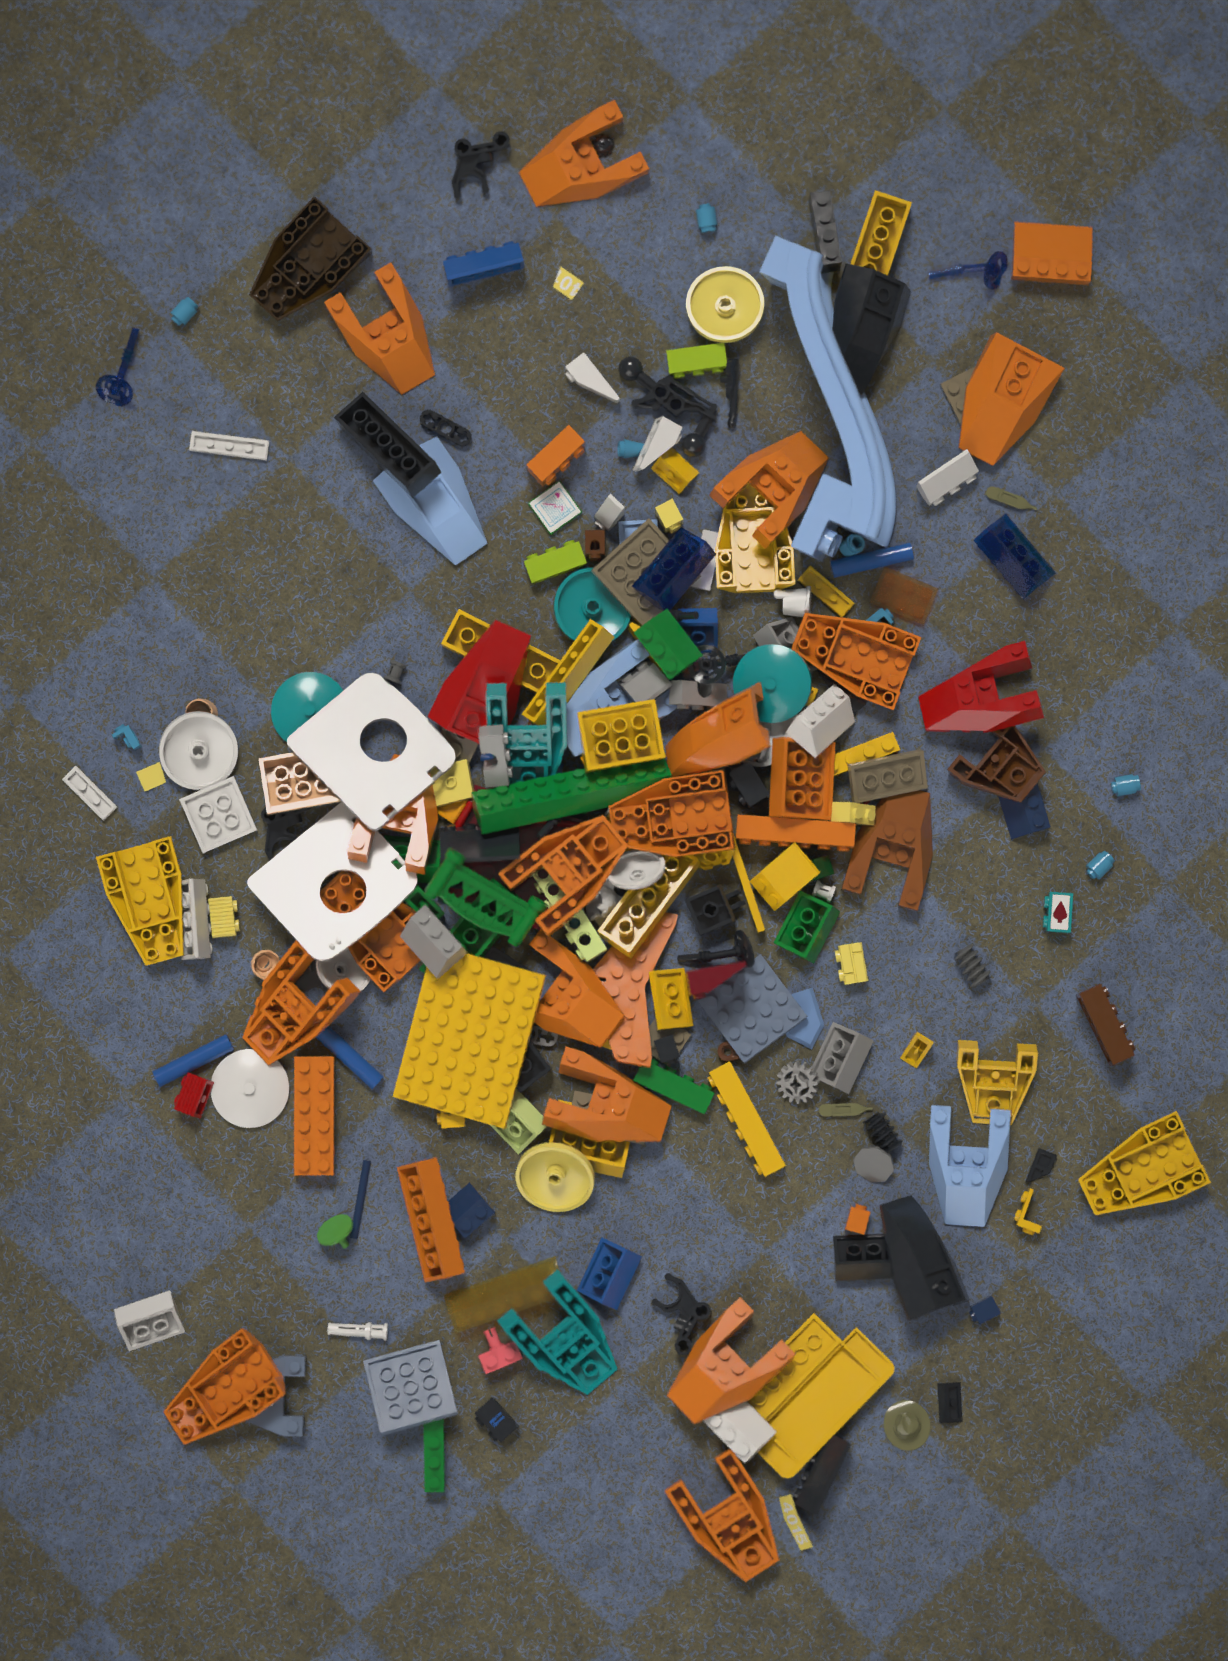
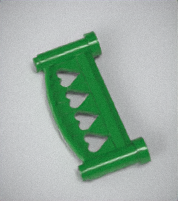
M448 848L445 853L446 858L428 884L425 894L434 900L439 896L453 911L470 923L494 933L507 935L509 937L507 941L518 947L536 922L535 919L539 917L541 912L544 913L548 905L533 895L528 902L522 900L462 865L466 858L458 851ZM463 881V895L461 897H455L454 893L448 892L449 887ZM479 891V905L477 907H473L471 903L464 901L466 896ZM496 900V914L491 917L487 912L481 911L482 906ZM512 910V924L510 926H506L504 922L497 920L499 915Z

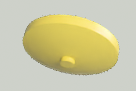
M734 267L713 268L701 274L692 283L686 299L687 315L691 325L703 337L720 343L735 342L750 335L759 325L764 313L763 292L757 281L743 270Z
M543 1143L527 1150L518 1162L515 1175L517 1187L523 1197L534 1206L552 1212L570 1211L584 1204L590 1197L595 1182L594 1170L589 1160L577 1149L561 1143Z

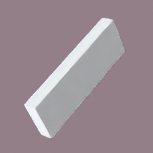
M703 529L695 570L701 577L691 585L693 588L710 591L716 566L715 547L718 537L717 532Z
M77 766L62 779L103 821L117 808Z

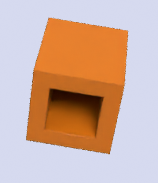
M856 1204L855 1207L850 1206L844 1229L864 1235L870 1216V1211H866L867 1207Z

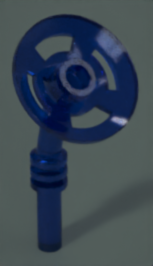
M997 251L991 255L987 263L961 265L960 263L958 266L955 264L954 267L950 265V268L928 272L930 280L949 275L954 277L955 274L959 276V273L963 275L964 272L984 271L985 286L993 290L1000 286L1002 275L1008 267V260L1004 252ZM999 259L1001 260V268L998 264Z
M132 327L127 346L123 349L125 353H122V362L117 376L104 375L96 382V392L106 403L125 406L133 398V389L124 380L129 363L132 362L131 358H133L132 354L135 353L133 350L140 329ZM103 381H106L104 384L105 389L102 388ZM127 388H128V390H129V395H128V397L126 396ZM112 394L114 396H119L120 399H114L108 395Z

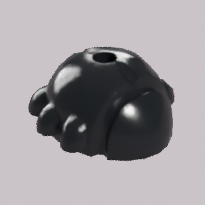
M601 134L600 137L596 136L595 140L591 141L599 158L602 155L607 157L608 154H612V149L615 146L613 138Z

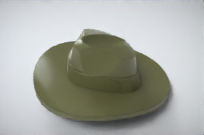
M898 1401L891 1405L885 1414V1434L895 1447L906 1451L916 1450L929 1437V1416L925 1409L914 1401Z

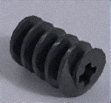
M878 1112L862 1123H869L866 1129L874 1130L870 1136L878 1137L875 1144L882 1143L879 1148L889 1153L899 1147L903 1141L902 1139L895 1140L899 1134L891 1133L894 1126L887 1127L890 1119L883 1120L886 1113Z

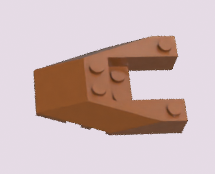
M921 790L881 798L876 805L874 825H863L857 833L841 890L860 895L871 858L908 868L898 906L918 911L933 856L930 793Z

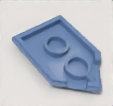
M810 988L791 994L805 1012L807 1018L787 1032L786 1035L788 1038L812 1050L824 1027V1022L814 990Z

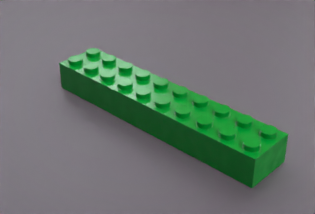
M665 758L585 772V768L576 769L570 772L519 781L508 786H498L471 792L473 811L482 834L607 808L662 779L672 778V774Z

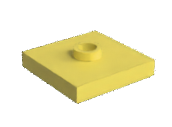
M467 759L456 761L450 770L433 783L436 806L440 807L472 799L471 792H474ZM436 767L430 771L431 778L439 772Z

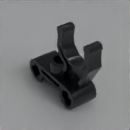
M499 131L494 134L493 142L471 146L467 139L456 141L454 151L459 156L451 182L456 199L461 198L459 191L460 180L468 175L476 176L481 181L482 193L487 194L489 192L487 176L476 165L494 161L492 152L503 151L509 147L510 138L506 132ZM499 136H503L507 140L503 146H499L496 143ZM462 143L469 147L465 153L457 149Z
M266 807L262 810L261 818L265 823H268L265 853L269 861L274 858L272 849L276 842L284 839L293 842L298 838L295 834L287 832L286 829L289 826L302 822L300 813L313 807L275 813L276 816L273 820L265 817Z
M667 1273L665 1279L673 1281L679 1288L678 1299L674 1303L667 1305L661 1303L658 1299H653L652 1305L661 1308L665 1312H674L678 1309L681 1311L673 1327L680 1331L674 1346L677 1353L688 1355L694 1346L689 1337L699 1319H708L711 1316L712 1308L708 1303L698 1302L682 1279ZM706 1306L707 1314L699 1316L697 1313L698 1307ZM683 1340L687 1341V1346L689 1347L686 1352L681 1351V1346H679V1343Z

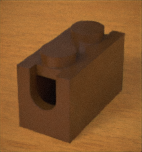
M585 530V558H589L591 562L601 561V558H605V530Z

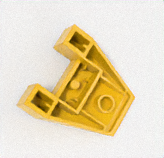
M958 1040L957 1066L972 1123L990 1124V1119L974 1118V1116L990 1117L991 1109L1011 1110L1010 1125H1012L1036 1073L1037 1045L1017 1043L1015 1062L978 1060L979 1048L977 1041Z

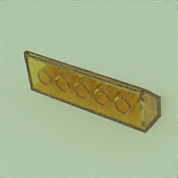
M550 1257L443 1295L455 1333L501 1318L511 1308L518 1312L555 1299L543 1281L557 1269L560 1271L556 1257Z

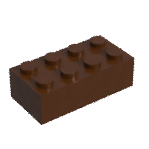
M1097 984L1076 994L1109 1066L1116 1065L1134 1056L1135 1046L1131 1039L1127 1040L1125 1035L1127 1033L1126 1027L1116 1017L1119 1013L1115 1005L1110 1004L1108 1000L1110 994L1106 986Z

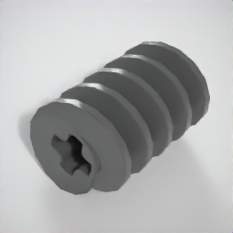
M974 943L956 952L955 954L958 955L954 959L955 961H962L958 966L959 968L966 967L963 975L970 974L967 981L974 980L971 988H975L991 978L987 977L991 971L983 970L987 966L986 963L979 964L983 958L975 957L978 950L971 951Z

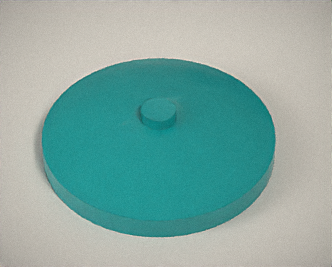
M593 568L581 569L569 575L560 584L554 597L553 611L556 623L560 630L572 641L576 640L590 619L603 626L614 636V639L622 634L630 621L631 615L591 572Z
M779 644L762 645L749 651L738 663L733 677L734 695L758 682L761 683L763 700L757 702L756 706L758 720L766 723L783 722L797 715L809 700L812 689L811 673L804 659L793 649Z
M317 672L299 673L287 679L276 691L271 705L272 722L277 733L287 742L288 737L343 691L341 686L329 676Z

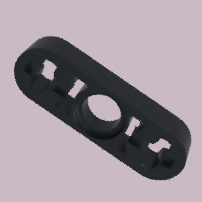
M425 410L421 413L420 422L425 428L459 446H467L471 443L472 435L468 429L432 410ZM432 414L433 420L438 421V418L442 420L439 421L437 429L433 428L435 426L434 423H425L424 416ZM443 423H449L452 427L451 431L447 434L442 433L440 430ZM455 427L459 428L457 433H467V441L463 440V442H460V437L454 435V438L450 437L453 435Z

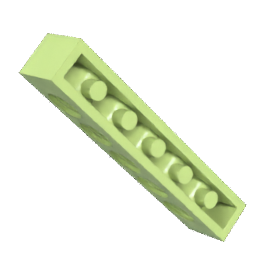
M542 867L532 876L537 882L534 886L539 894H545L547 900L544 902L550 908L562 899L565 894L560 887L557 895L553 896L548 893V889L551 886L558 885L550 875L545 879L538 877V872L544 869ZM580 910L563 925L568 931L565 935L571 944L575 942L578 947L576 953L581 961L585 959L588 963L607 951L606 946L583 910ZM572 919H578L580 926L572 929L569 926V922ZM583 935L591 938L588 945L580 944L579 940Z

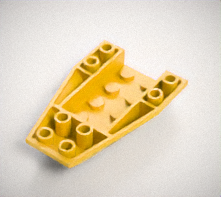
M750 484L723 509L715 547L717 589L733 593L774 592L777 589L781 590L795 585L794 550L791 547L792 541L788 529L767 549L752 537L755 530L776 508Z
M165 837L96 857L106 896L144 964L147 966L183 956L182 873L172 837Z
M1177 1111L1138 1129L1078 1179L1094 1215L1175 1200L1211 1183L1186 1134L1185 1127Z

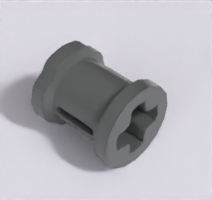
M390 660L391 665L384 679L400 684V678L406 665Z

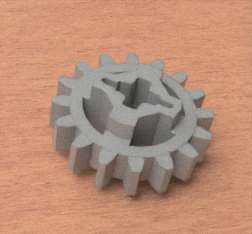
M799 1060L794 1065L792 1062H789L787 1066L784 1065L781 1068L782 1072L777 1074V1077L780 1079L777 1080L776 1084L781 1085L778 1091L784 1092L783 1098L790 1097L789 1102L796 1099L797 1104L801 1100L806 1103L809 1098L812 1099L815 1096L814 1092H817L819 1089L815 1086L820 1082V1080L815 1079L818 1073H812L813 1066L807 1068V1062H804L802 1065H800ZM793 1071L792 1076L787 1077V1074ZM809 1087V1090L803 1093L804 1088Z

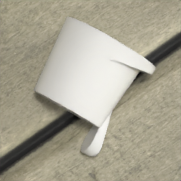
M811 586L801 589H784V591L777 589L774 591L776 599L783 598V615L803 617L804 613H810Z

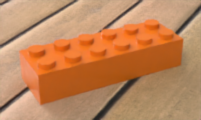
M737 815L735 840H739V844L751 845V841L759 842V846H770L771 843H778V847L789 848L795 842L800 849H809L810 846H817V850H829L830 847H837V851L848 852L850 848L854 847L856 823Z
M294 1057V1175H335V1057Z
M437 1157L397 1167L424 1281L430 1282L465 1273L464 1262L461 1259L459 1242L456 1239L455 1226L451 1218L450 1205L446 1198L445 1185L442 1182Z

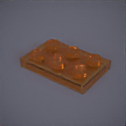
M884 566L869 603L924 625L938 588Z

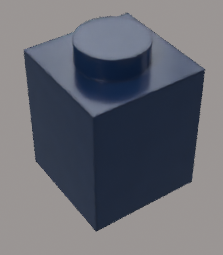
M991 1295L971 1305V1311H969L973 1322L978 1321L979 1324L1001 1314Z

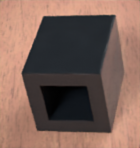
M673 1034L654 1040L661 1063L665 1062L666 1066L676 1063V1058L680 1057Z

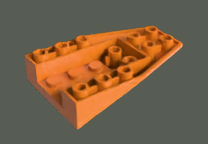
M997 332L990 335L966 386L958 448L962 451L967 449L970 455L993 466L1035 423L1065 368Z
M723 770L665 778L609 806L611 825L626 842L627 848L673 857L736 850L726 773Z

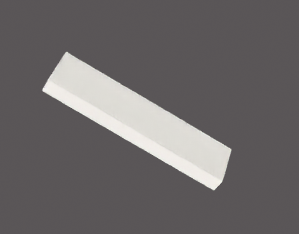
M192 431L189 451L267 461L270 441Z

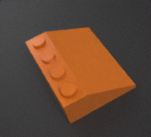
M1015 222L1011 280L1089 285L1092 268V227Z
M791 737L773 738L769 817L831 820L835 742L830 744L815 758Z

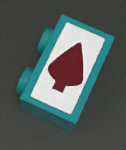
M1048 892V896H1044V908H1047V916H1043L1042 927H1046V932L1071 933L1073 893Z

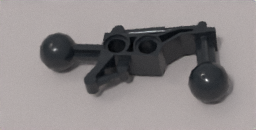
M628 356L622 359L618 367L621 377L628 381L636 380L650 391L644 397L634 399L631 402L632 408H649L657 412L662 406L675 418L682 413L696 412L702 415L694 433L687 434L681 443L682 450L687 456L698 457L702 455L706 448L704 437L712 422L717 420V417L714 415L717 404H713L697 395L696 392L677 382L670 375L661 380L659 379L658 382L654 381L643 372L642 363L636 357ZM673 385L691 397L697 398L710 406V409L707 410L700 403L684 400L669 386ZM658 389H664L666 395L660 398L656 396L655 392ZM656 401L653 405H648V404H647V403ZM673 401H678L681 403V408L674 410L670 404Z

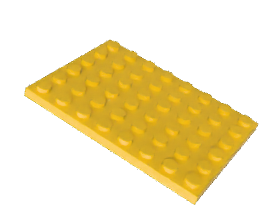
M468 953L438 979L426 967L392 1097L505 1129L546 975Z

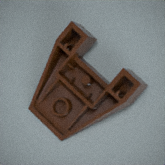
M1016 726L991 732L999 739L976 767L959 754L947 769L948 773L964 786L1022 803L1046 773Z

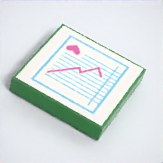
M560 480L528 503L550 535L582 513Z

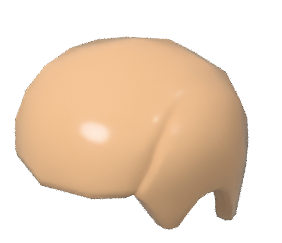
M260 950L255 953L251 960V968L254 975L265 980L280 961L279 956L271 950Z

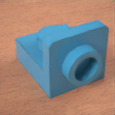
M881 608L866 621L882 623L881 618L883 617L889 625L894 624L892 620L894 616L888 609L884 611Z
M123 724L114 729L115 733L112 734L114 739L125 734L126 737L123 739L128 748L132 747L134 750L142 747L131 726Z

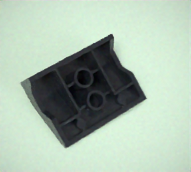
M473 823L464 824V827H456L453 824L444 825V828H440V863L446 858L445 853L448 848L461 853L466 858L464 862L520 859L519 826L482 834L480 827L475 826Z

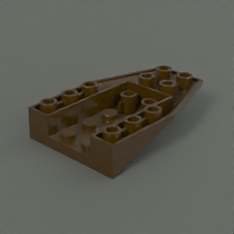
M314 196L274 239L249 296L272 317L280 321L331 293L373 253L372 248L359 236H355Z

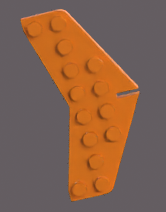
M665 912L632 958H629L612 946L593 968L599 979L606 980V982H601L625 1015L608 1038L613 1056L620 1063L651 1067L652 1053L645 986L649 980V972L654 970L676 927L678 914Z

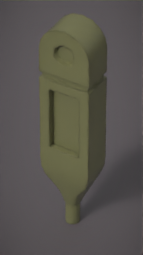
M993 486L986 490V496L994 501L1019 510H1037V507L1032 506L1025 498Z
M857 1103L823 1104L819 1107L818 1111L821 1116H856L866 1111H873V1107H865Z

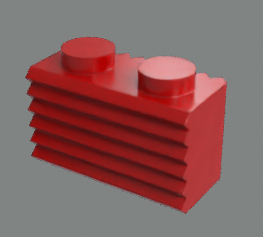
M187 1072V1075L181 1081V1091L175 1097L174 1109L201 1119L214 1082Z

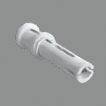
M371 1322L366 1323V1325L328 1323V1335L365 1337L367 1340L378 1338L387 1341L388 1323L384 1325H376Z

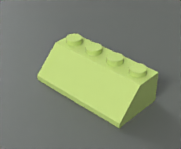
M517 1089L506 1128L490 1125L518 1155L547 1127L542 1125L543 1115Z

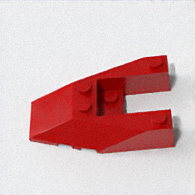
M1021 641L1006 645L918 696L925 730L933 732L962 730L963 732L983 731V733H989L1044 718L1037 690L999 699L995 678L1033 669L1026 642Z

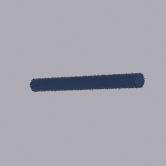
M363 1160L353 1216V1227L350 1238L358 1239L371 1164V1161Z

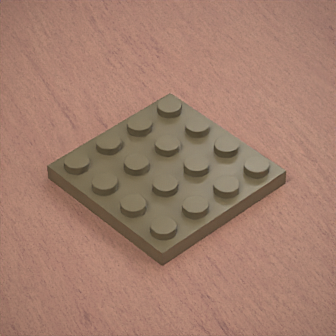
M647 519L591 570L640 626L663 612L701 577L650 519Z

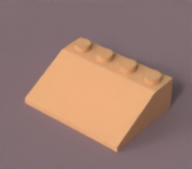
M294 753L259 758L267 814L341 802Z

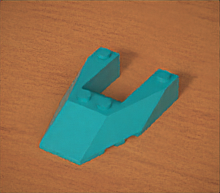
M506 683L487 684V726L503 725L504 732H508L509 743L506 744V749H510L511 761H508V766H512L513 777L509 778V784L555 775L562 761L564 750L567 747L566 683H546L547 725H508Z
M557 1269L543 1283L570 1314L541 1340L513 1308L498 1319L497 1322L539 1370L545 1371L552 1377L560 1379L569 1386L588 1395L618 1369L599 1317Z

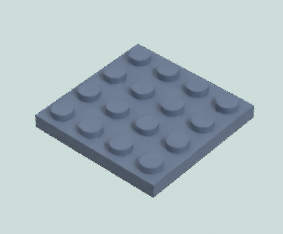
M761 954L755 958L753 967L748 968L745 966L713 991L706 994V998L697 1000L744 1064L807 1018L805 1012Z
M440 1340L363 1361L381 1436L458 1415Z

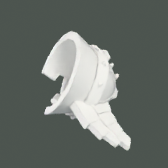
M608 878L595 898L586 905L587 918L590 922L596 920L599 927H601L621 900V897L613 890L614 885Z

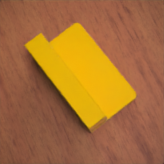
M672 447L663 453L651 467L678 494H681L699 474Z

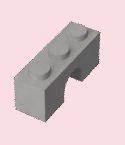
M670 681L672 686L669 690V704L677 705V709H689V706H692V710H704V707H707L708 711L727 699V684L700 683L698 693L697 681Z
M503 725L480 726L479 742L481 754L490 753L496 756L494 759L484 760L485 787L508 786L509 778L513 777L512 766H508V761H511L510 749H506V744L509 743L508 732H504Z

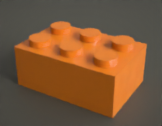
M568 425L526 464L527 471L542 487L545 484L551 485L556 480V474L559 471L563 473L570 467V461L574 457L578 459L585 452V441Z

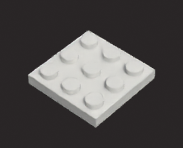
M234 776L179 799L202 853L257 830Z

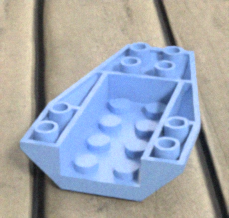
M435 437L419 446L437 463L442 473L414 498L406 493L385 471L378 475L373 482L393 511L456 566L488 543L460 469L438 437Z

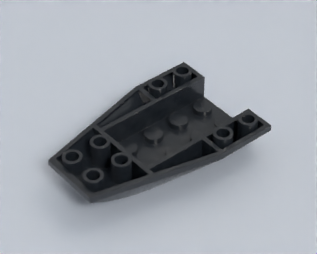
M845 264L834 300L832 331L857 391L860 395H863L901 327L911 291L906 283L879 271Z
M910 1195L879 1205L893 1284L908 1321L951 1305L956 1306L970 1301L953 1258L927 1214L914 1197Z

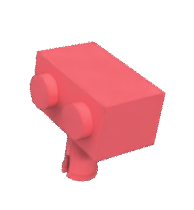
M495 1327L490 1329L493 1337H491L489 1330L484 1331L490 1348L489 1351L480 1354L479 1359L486 1374L523 1359L520 1349L514 1341L505 1344L501 1343Z

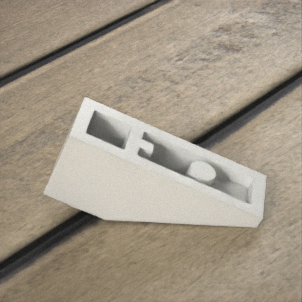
M582 353L565 366L567 371L565 375L571 383L575 381L577 385L615 403L620 401L619 396L585 353Z
M664 416L655 419L633 471L643 470L677 444L682 436L680 432L683 427Z
M610 494L595 514V524L601 530L606 529L609 532L625 515V507Z

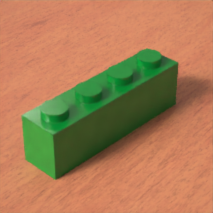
M653 1059L650 1068L639 1067L633 1081L705 1114L714 1095V1092L711 1091L712 1087L704 1083L699 1086L693 1083L695 1079L685 1074L682 1078L676 1075V1070L668 1066L663 1069L658 1066L659 1062Z
M444 1419L424 1424V1492L445 1491Z

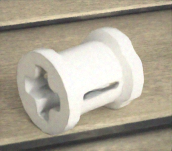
M817 880L811 896H818L830 903L836 887L827 886Z

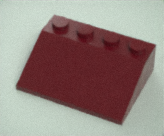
M739 962L686 971L685 976L689 997L693 996V1000L706 998V994L743 969L746 963Z

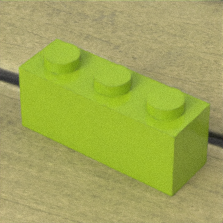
M724 343L666 350L669 375L673 376L674 379L684 378L685 374L693 373V376H701L705 374L704 371H712L713 374L722 373L726 369L727 358Z
M571 540L563 543L564 547L556 549V546L548 548L544 554L539 556L537 553L527 556L524 564L531 584L533 585L586 566L587 562L579 541Z

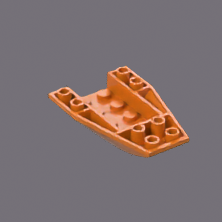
M804 613L791 649L857 697L894 710L900 695L899 691L912 657L915 656L921 637L886 623Z
M760 682L725 699L683 727L668 742L665 749L667 765L672 777L692 775L736 764L770 747L768 730L761 726L758 720L756 703L763 700Z
M341 871L320 891V898L324 906L332 912L340 914L350 913L363 904L367 894V887L364 880L358 874L351 871ZM403 902L372 930L348 947L358 966L383 992H386L399 982L421 961L400 937L409 919L416 913L413 908Z
M242 1328L208 1355L163 1412L182 1443L186 1445L256 1417L286 1394L283 1375L263 1344L245 1328Z

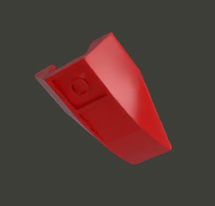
M495 619L445 679L428 717L446 730L480 744L479 727L487 726L486 686L487 684L506 683L508 725H510L516 713L531 635Z

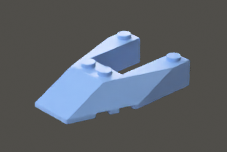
M639 639L632 641L588 673L567 703V747L574 757L582 755L577 712L631 703L616 680L649 656V653ZM670 688L655 698L659 720L677 708V705L669 704Z
M931 1105L929 1166L944 1222L950 1225L985 1227L1008 1170L1011 1110L991 1109L989 1146L984 1148L950 1145L952 1106Z

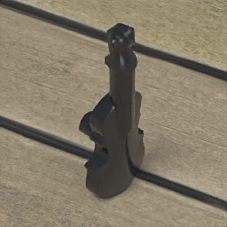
M732 358L727 361L726 375L720 376V383H727L726 397L730 400L729 420L727 423L729 428L736 427L735 419L737 417L738 380L740 373L739 359Z

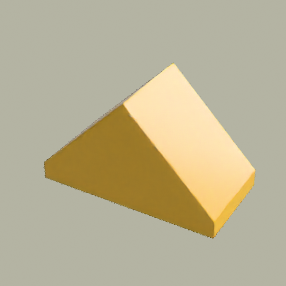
M915 1032L900 1059L917 1068L934 1042Z

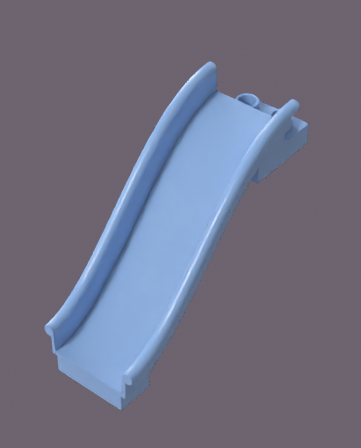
M775 236L760 269V273L771 284L788 291L789 303L796 328L838 428L852 480L851 486L823 473L791 547L821 562L825 555L834 557L843 536L836 532L839 526L887 548L893 533L896 515V491L893 471L881 431L865 392L863 395L858 393L832 331L834 309L831 283L834 272L821 273L822 254Z

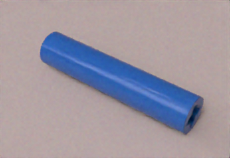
M911 543L831 560L830 565L833 577L835 578L914 560Z
M330 1026L326 1027L316 1037L370 1089H373L384 1078Z
M227 1034L152 1071L158 1085L162 1087L187 1074V1072H191L233 1051L234 1047Z

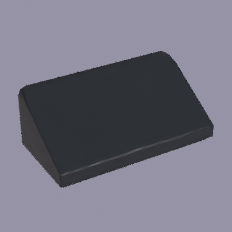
M961 1382L937 1383L939 1423L963 1422Z

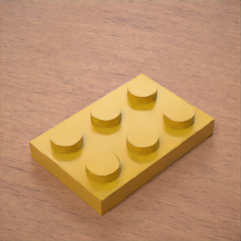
M685 969L650 971L649 978L658 1030L694 1026Z

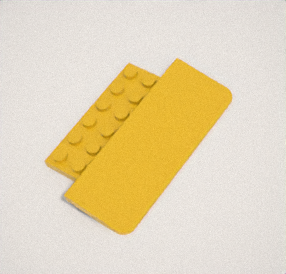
M814 1313L785 1342L795 1353L794 1359L753 1398L747 1401L777 1431L758 1453L784 1478L793 1477L894 1373L893 1363L857 1327L842 1341Z

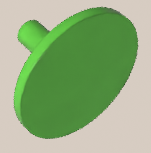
M345 1214L336 1215L328 1219L318 1230L317 1239L319 1243L324 1246L340 1243L343 1248H347L349 1242L346 1237L352 1230V1219Z

